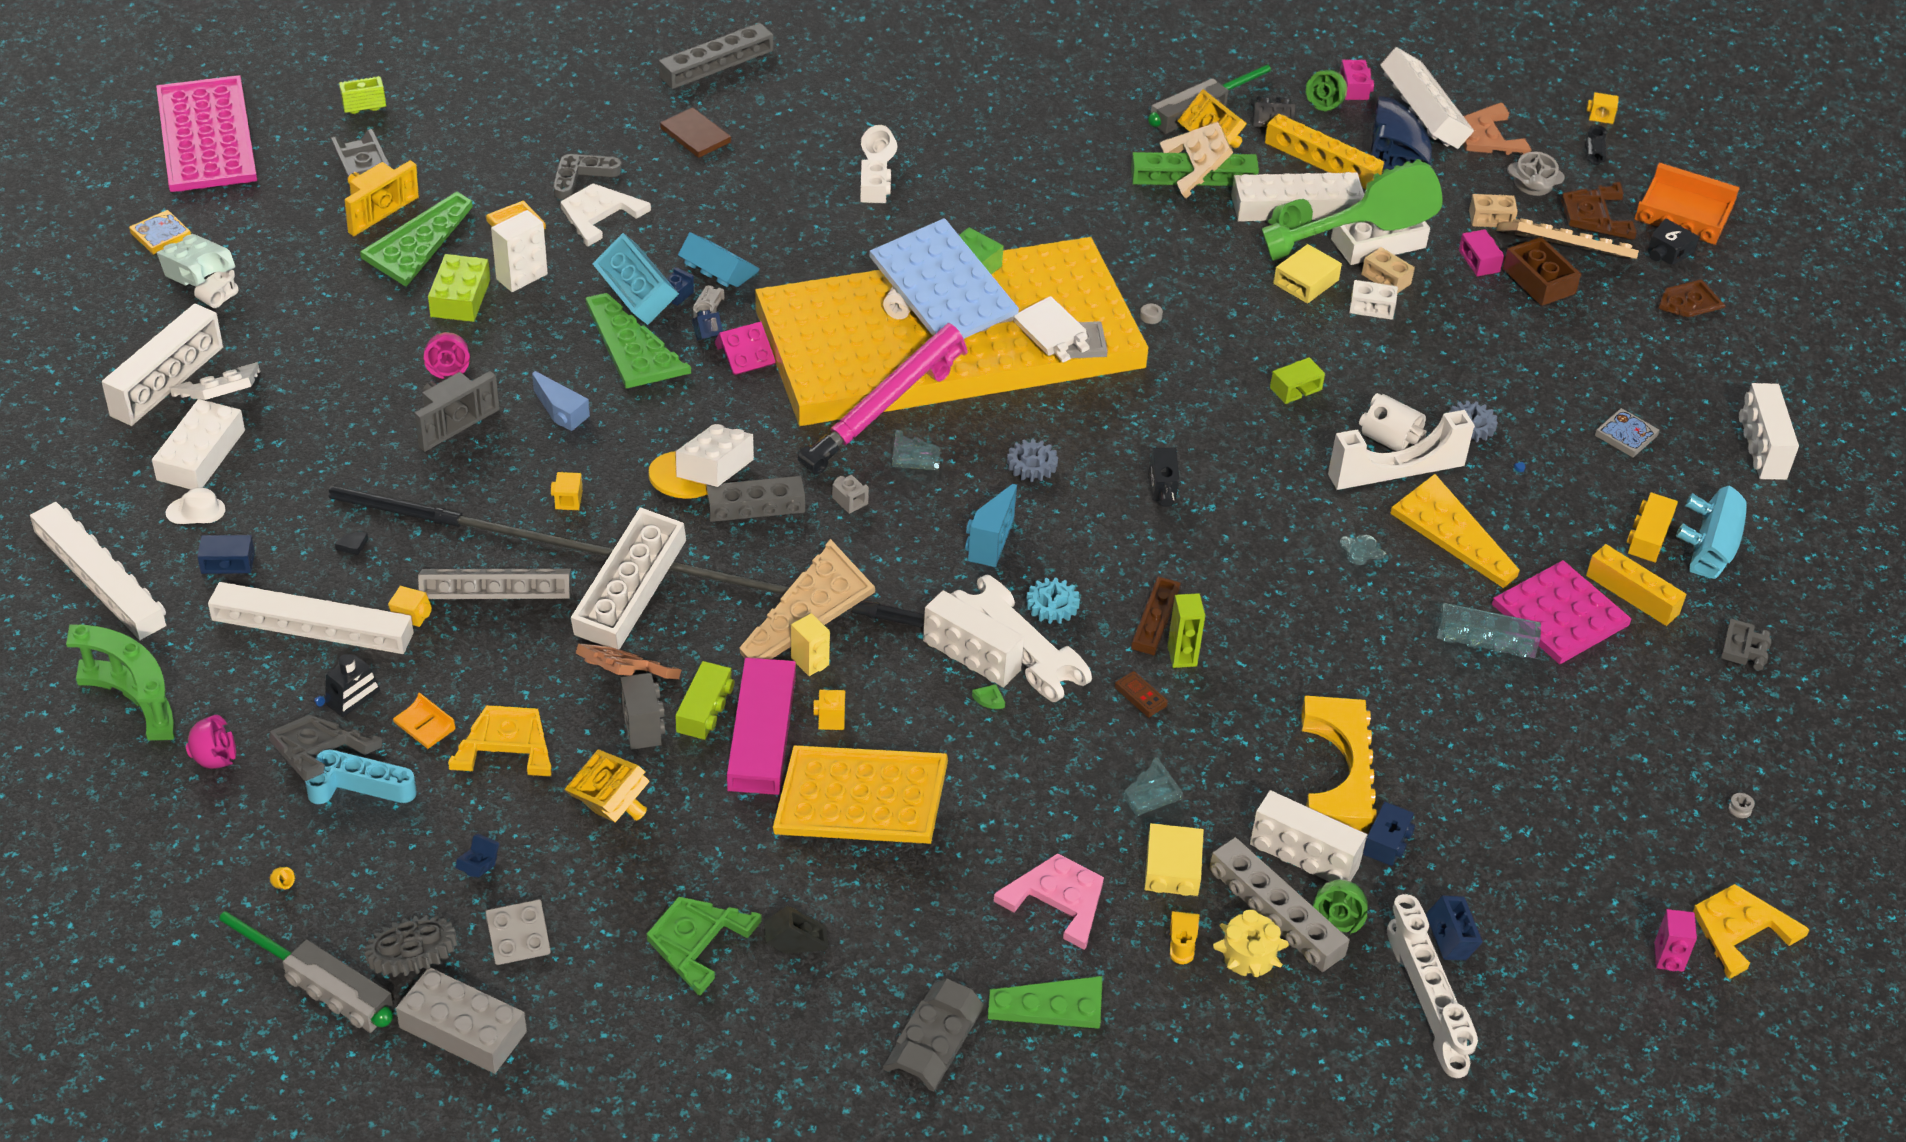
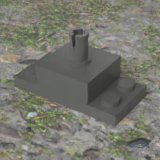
M489 371L471 381L459 372L437 385L433 381H430V385L427 383L422 392L424 408L414 413L419 448L425 452L498 411L499 400L496 375Z

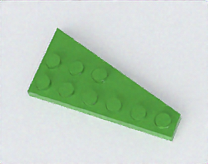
M455 192L360 251L361 259L407 287L471 210L472 200L459 192Z
M608 293L586 297L587 308L625 388L691 374V366L689 364L682 363L674 351L670 352L665 348V343L644 325L640 326L632 314L628 315L624 312L623 307Z

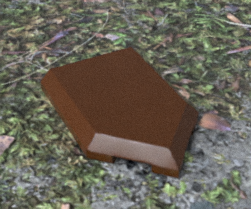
M1700 279L1665 288L1658 309L1687 318L1725 308V304Z

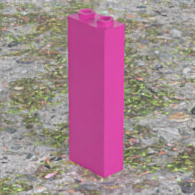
M745 658L727 772L728 791L780 795L796 680V661Z

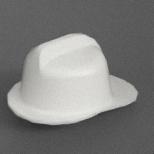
M875 125L869 128L862 137L861 146L868 160L888 161L897 151V142L886 126Z
M203 487L194 488L168 506L166 517L169 521L176 524L212 523L223 517L225 505L216 498L211 490Z

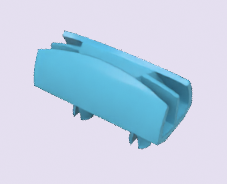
M1729 485L1719 489L1708 503L1692 493L1688 497L1685 507L1703 515L1704 519L1700 532H1696V530L1683 523L1676 535L1677 538L1694 546L1690 572L1716 579L1727 563L1733 560L1739 548L1744 530L1747 502L1738 491Z

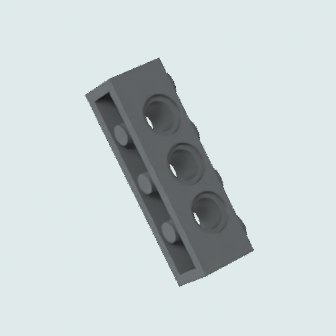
M801 476L722 483L718 487L706 485L710 522L805 513V492Z

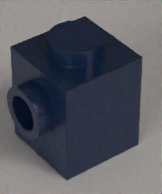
M710 310L698 312V316L692 319L697 341L717 337L719 333L723 332L719 312L711 313Z

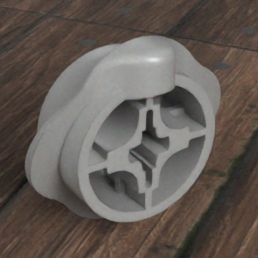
M1542 152L1525 153L1519 158L1517 163L1510 164L1507 169L1508 173L1513 176L1515 185L1521 191L1535 196L1549 193L1554 185L1561 184L1565 179L1564 174L1559 171L1557 162L1551 156Z

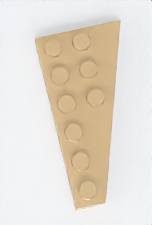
M1513 219V222H1498L1496 230L1500 232L1515 231V235L1534 236L1535 239L1542 237L1547 242L1578 247L1579 245L1581 249L1600 250L1601 253L1627 259H1637L1639 250L1632 249L1630 244L1619 243L1618 246L1612 244L1613 240L1600 238L1597 241L1592 239V235L1584 233L1576 236L1572 235V230L1554 229L1553 226L1542 223L1540 225L1533 224V221L1527 219Z
M830 539L823 552L813 559V564L808 570L802 572L782 596L778 606L775 609L772 608L762 625L757 627L741 645L740 654L744 658L773 659L791 647V624L812 613L825 625L875 593V586Z

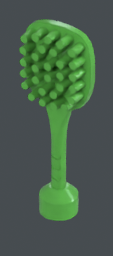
M1420 159L1415 160L1414 163L1405 162L1403 166L1396 165L1392 170L1385 169L1381 175L1374 174V180L1367 183L1362 200L1339 213L1291 230L1279 223L1261 228L1272 261L1288 256L1294 246V242L1346 224L1369 221L1374 223L1379 229L1389 231L1408 228L1430 219L1442 207L1441 186L1434 170L1429 164L1422 162Z

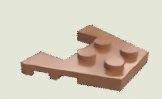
M1498 103L1463 116L1474 130L1462 144L1466 151L1492 153L1493 150L1504 151L1507 155H1510L1512 152H1522V155L1531 152V148L1525 139L1506 141L1493 121L1508 120L1509 112L1503 103Z
M578 644L576 654L584 657L585 662L599 665L617 675L632 676L635 670H645L663 678L679 679L681 669L665 667L657 661L643 660L638 655L609 646Z

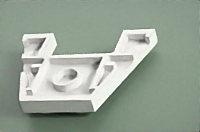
M591 184L562 200L561 209L571 224L575 225L577 233L581 234L585 245L590 246L603 238L602 231L594 226L595 223L620 209H623L637 219L651 211V204L608 188Z
M256 362L238 367L237 370L226 371L223 373V377L214 379V376H208L200 379L198 384H192L189 381L171 386L169 389L173 397L181 394L183 398L191 396L193 399L206 400L251 387L255 381L254 377L258 376L257 373H260V369Z

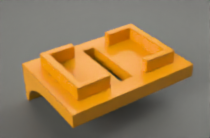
M418 693L416 700L409 708L393 718L395 724L427 749L455 730L454 719L421 693Z

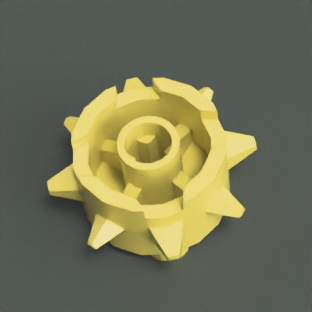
M1246 910L1243 914L1233 918L1228 925L1220 924V927L1225 932V937L1223 940L1213 944L1215 950L1223 952L1224 961L1228 969L1242 976L1252 973L1254 977H1259V973L1260 976L1264 975L1274 965L1282 967V963L1277 958V953L1288 947L1289 944L1288 941L1280 938V928L1269 918L1258 914L1255 910Z

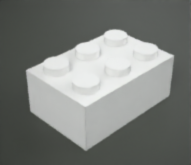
M526 210L491 227L496 279L511 292H514L547 275L544 225L541 220Z
M719 424L711 425L676 451L677 477L716 487L720 486L754 460L753 434L746 433L741 429L724 428Z

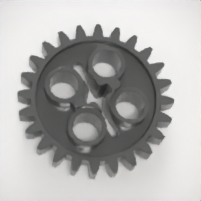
M425 915L422 919L418 920V917L414 916L412 921L404 918L400 924L393 922L391 928L383 927V933H374V939H368L369 945L365 946L366 952L364 953L367 964H369L371 970H375L376 974L382 972L383 976H386L392 972L393 977H396L400 972H404V975L407 976L410 971L418 974L421 968L429 970L430 964H440V958H448V953L454 952L453 946L457 945V937L452 923H447L445 918L439 920L438 916H435L429 920L428 915Z

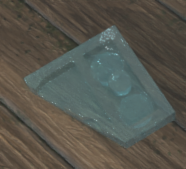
M1155 758L1151 763V767L1146 772H1142L1137 777V781L1125 790L1124 799L1135 815L1139 816L1181 800L1183 792L1161 761Z

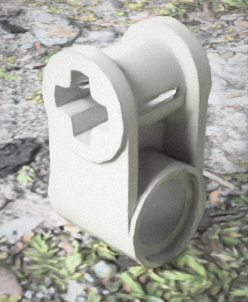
M231 269L227 272H215L205 279L206 282L196 286L194 291L195 297L213 308L219 307L227 299L238 293V286L234 283V270Z

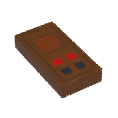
M1135 671L1115 682V689L1148 718L1167 707L1168 700Z

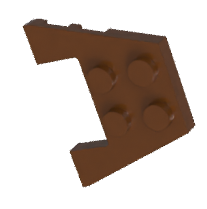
M1614 182L1610 187L1600 185L1597 189L1587 191L1585 188L1562 194L1561 202L1569 226L1628 239H1635L1637 233L1633 221H1613L1610 219L1605 200H1622L1624 193L1620 182Z

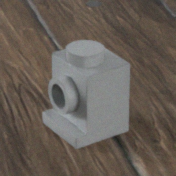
M853 475L847 477L839 476L832 484V498L849 514L868 504L869 487L867 485L863 486Z

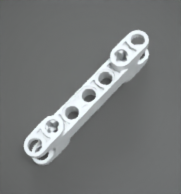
M984 575L978 578L977 585L981 594L970 595L961 590L951 593L952 596L1024 636L1022 662L1028 667L1025 670L1026 678L1048 700L1057 702L1064 697V690L1060 681L1069 680L1081 686L1091 682L1092 675L1090 669L1083 659L1069 646L1057 650L1012 608L1015 604L1012 594L992 576Z
M1408 894L1400 895L1395 899L1393 906L1395 919L1389 922L1387 928L1390 945L1397 961L1406 967L1435 1036L1433 1047L1443 1070L1451 1077H1464L1468 1074L1470 1067L1468 1055L1476 1049L1478 1042L1477 1034L1467 1010L1457 1003L1428 936L1429 922L1419 901ZM1408 903L1413 908L1405 909L1401 907L1399 904ZM1467 1039L1471 1042L1469 1046H1467ZM1458 1062L1464 1068L1461 1070L1454 1069L1450 1063Z

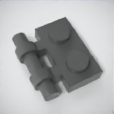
M1730 619L1721 659L1746 665L1747 660L1751 659L1754 662L1753 667L1755 670H1763L1764 665L1768 661L1767 650L1771 646L1770 632L1762 630L1760 633L1754 632L1755 625ZM1751 644H1754L1757 648H1753L1750 646Z

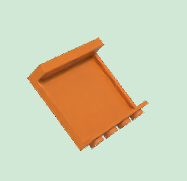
M1659 163L1654 179L1643 201L1639 202L1635 220L1659 227L1663 220L1667 218L1700 236L1699 240L1716 245L1735 204L1740 187Z

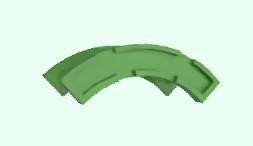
M70 625L66 645L67 647H79L82 659H79L77 684L107 689L113 687L122 691L124 696L141 708L146 719V736L148 741L174 740V719L169 702L165 697L164 678L152 654L140 643L120 632L98 626ZM91 649L108 654L110 662L94 660Z

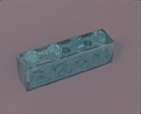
M1443 603L1438 621L1437 638L1450 643L1467 644L1474 648H1487L1498 653L1506 652L1523 658H1535L1541 638V622Z

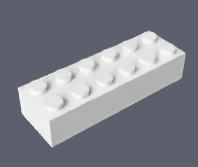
M1397 47L1383 61L1381 67L1385 71L1384 75L1390 81H1393L1392 86L1402 93L1401 98L1407 104H1410L1411 107L1409 109L1419 116L1418 121L1428 128L1427 133L1435 140L1439 138L1446 146L1449 147L1451 145L1458 149L1474 130L1424 64Z
M1358 173L1234 175L1231 196L1238 221H1268V219L1272 218L1273 211L1278 205L1287 204L1297 199L1307 200L1313 210L1312 220H1320L1353 206L1362 200L1364 192Z
M194 303L102 381L110 416L130 426L134 425L171 393L169 387L184 382L223 348L216 312Z
M639 508L571 616L574 635L620 650L686 542L683 522Z

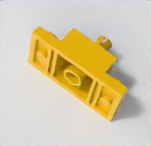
M1204 89L1201 90L1178 119V122L1189 131L1218 122L1233 148L1239 147L1242 143V138L1238 134L1247 124Z
M410 160L395 170L381 162L361 175L357 172L350 174L348 183L350 184L351 195L345 199L348 233L356 236L419 197L417 168L414 162Z
M599 749L564 789L572 797L581 800L594 813L615 823L625 811L636 821L642 818L647 811V808L635 799L649 782L643 776L645 771L634 763Z

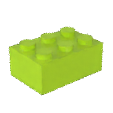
M445 254L428 295L430 317L474 322L490 282L488 259Z

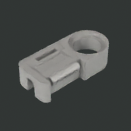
M706 286L693 306V318L698 316L697 313L699 311L710 310L711 313H716L717 306L721 300H724V289L717 288L716 290L713 286Z

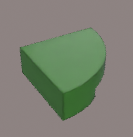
M996 684L972 690V697L980 705L991 709L1005 708V701Z

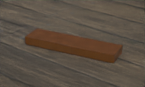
M1157 576L1132 641V650L1151 655L1156 654L1174 605L1175 595H1178L1181 582Z

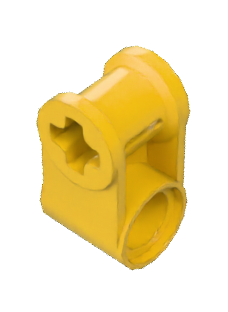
M1172 911L1170 958L1178 964L1190 963L1194 958L1199 914Z

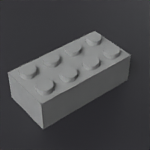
M432 968L424 972L396 1007L399 1028L494 1074L527 1032L525 1013Z

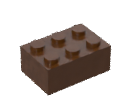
M1542 237L1507 249L1503 270L1541 306L1576 294L1581 273Z

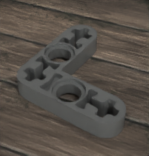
M579 154L562 156L554 181V196L557 199L564 200L573 195L578 175L604 177L620 175L621 161L615 157Z

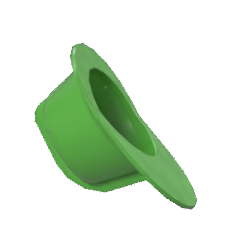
M1297 199L1287 204L1278 205L1273 211L1272 218L1268 219V223L1272 225L1279 223L1290 230L1311 223L1313 215L1311 204L1305 199Z

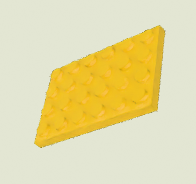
M794 746L773 825L774 834L931 844L948 763L947 754Z

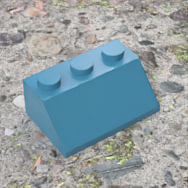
M689 232L678 256L685 259L684 264L694 269L696 266L702 268L700 273L710 278L713 275L718 277L717 282L726 287L729 284L739 287L760 269L719 245Z

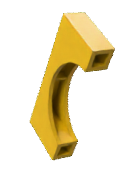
M1305 696L1301 711L1302 731L1317 734L1332 742L1344 755L1350 772L1348 778L1337 788L1323 793L1308 794L1306 807L1368 835L1371 825L1374 824L1377 818V811L1372 809V804L1374 805L1375 789H1371V784L1374 781V769H1370L1373 760V750L1368 749V745L1371 744L1372 731L1367 730V726L1370 724V711H1366V700Z

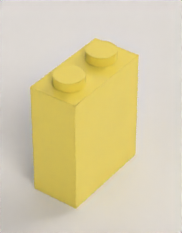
M1307 244L1276 267L1273 284L1308 304L1339 280L1342 263Z
M1150 824L1145 890L1157 893L1165 892L1184 896H1198L1201 882L1204 829Z

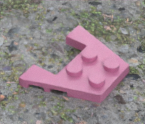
M1056 854L996 892L994 902L1015 913L1028 895H1032L1074 917V920L1064 931L1063 939L1085 950L1104 877L1060 854Z

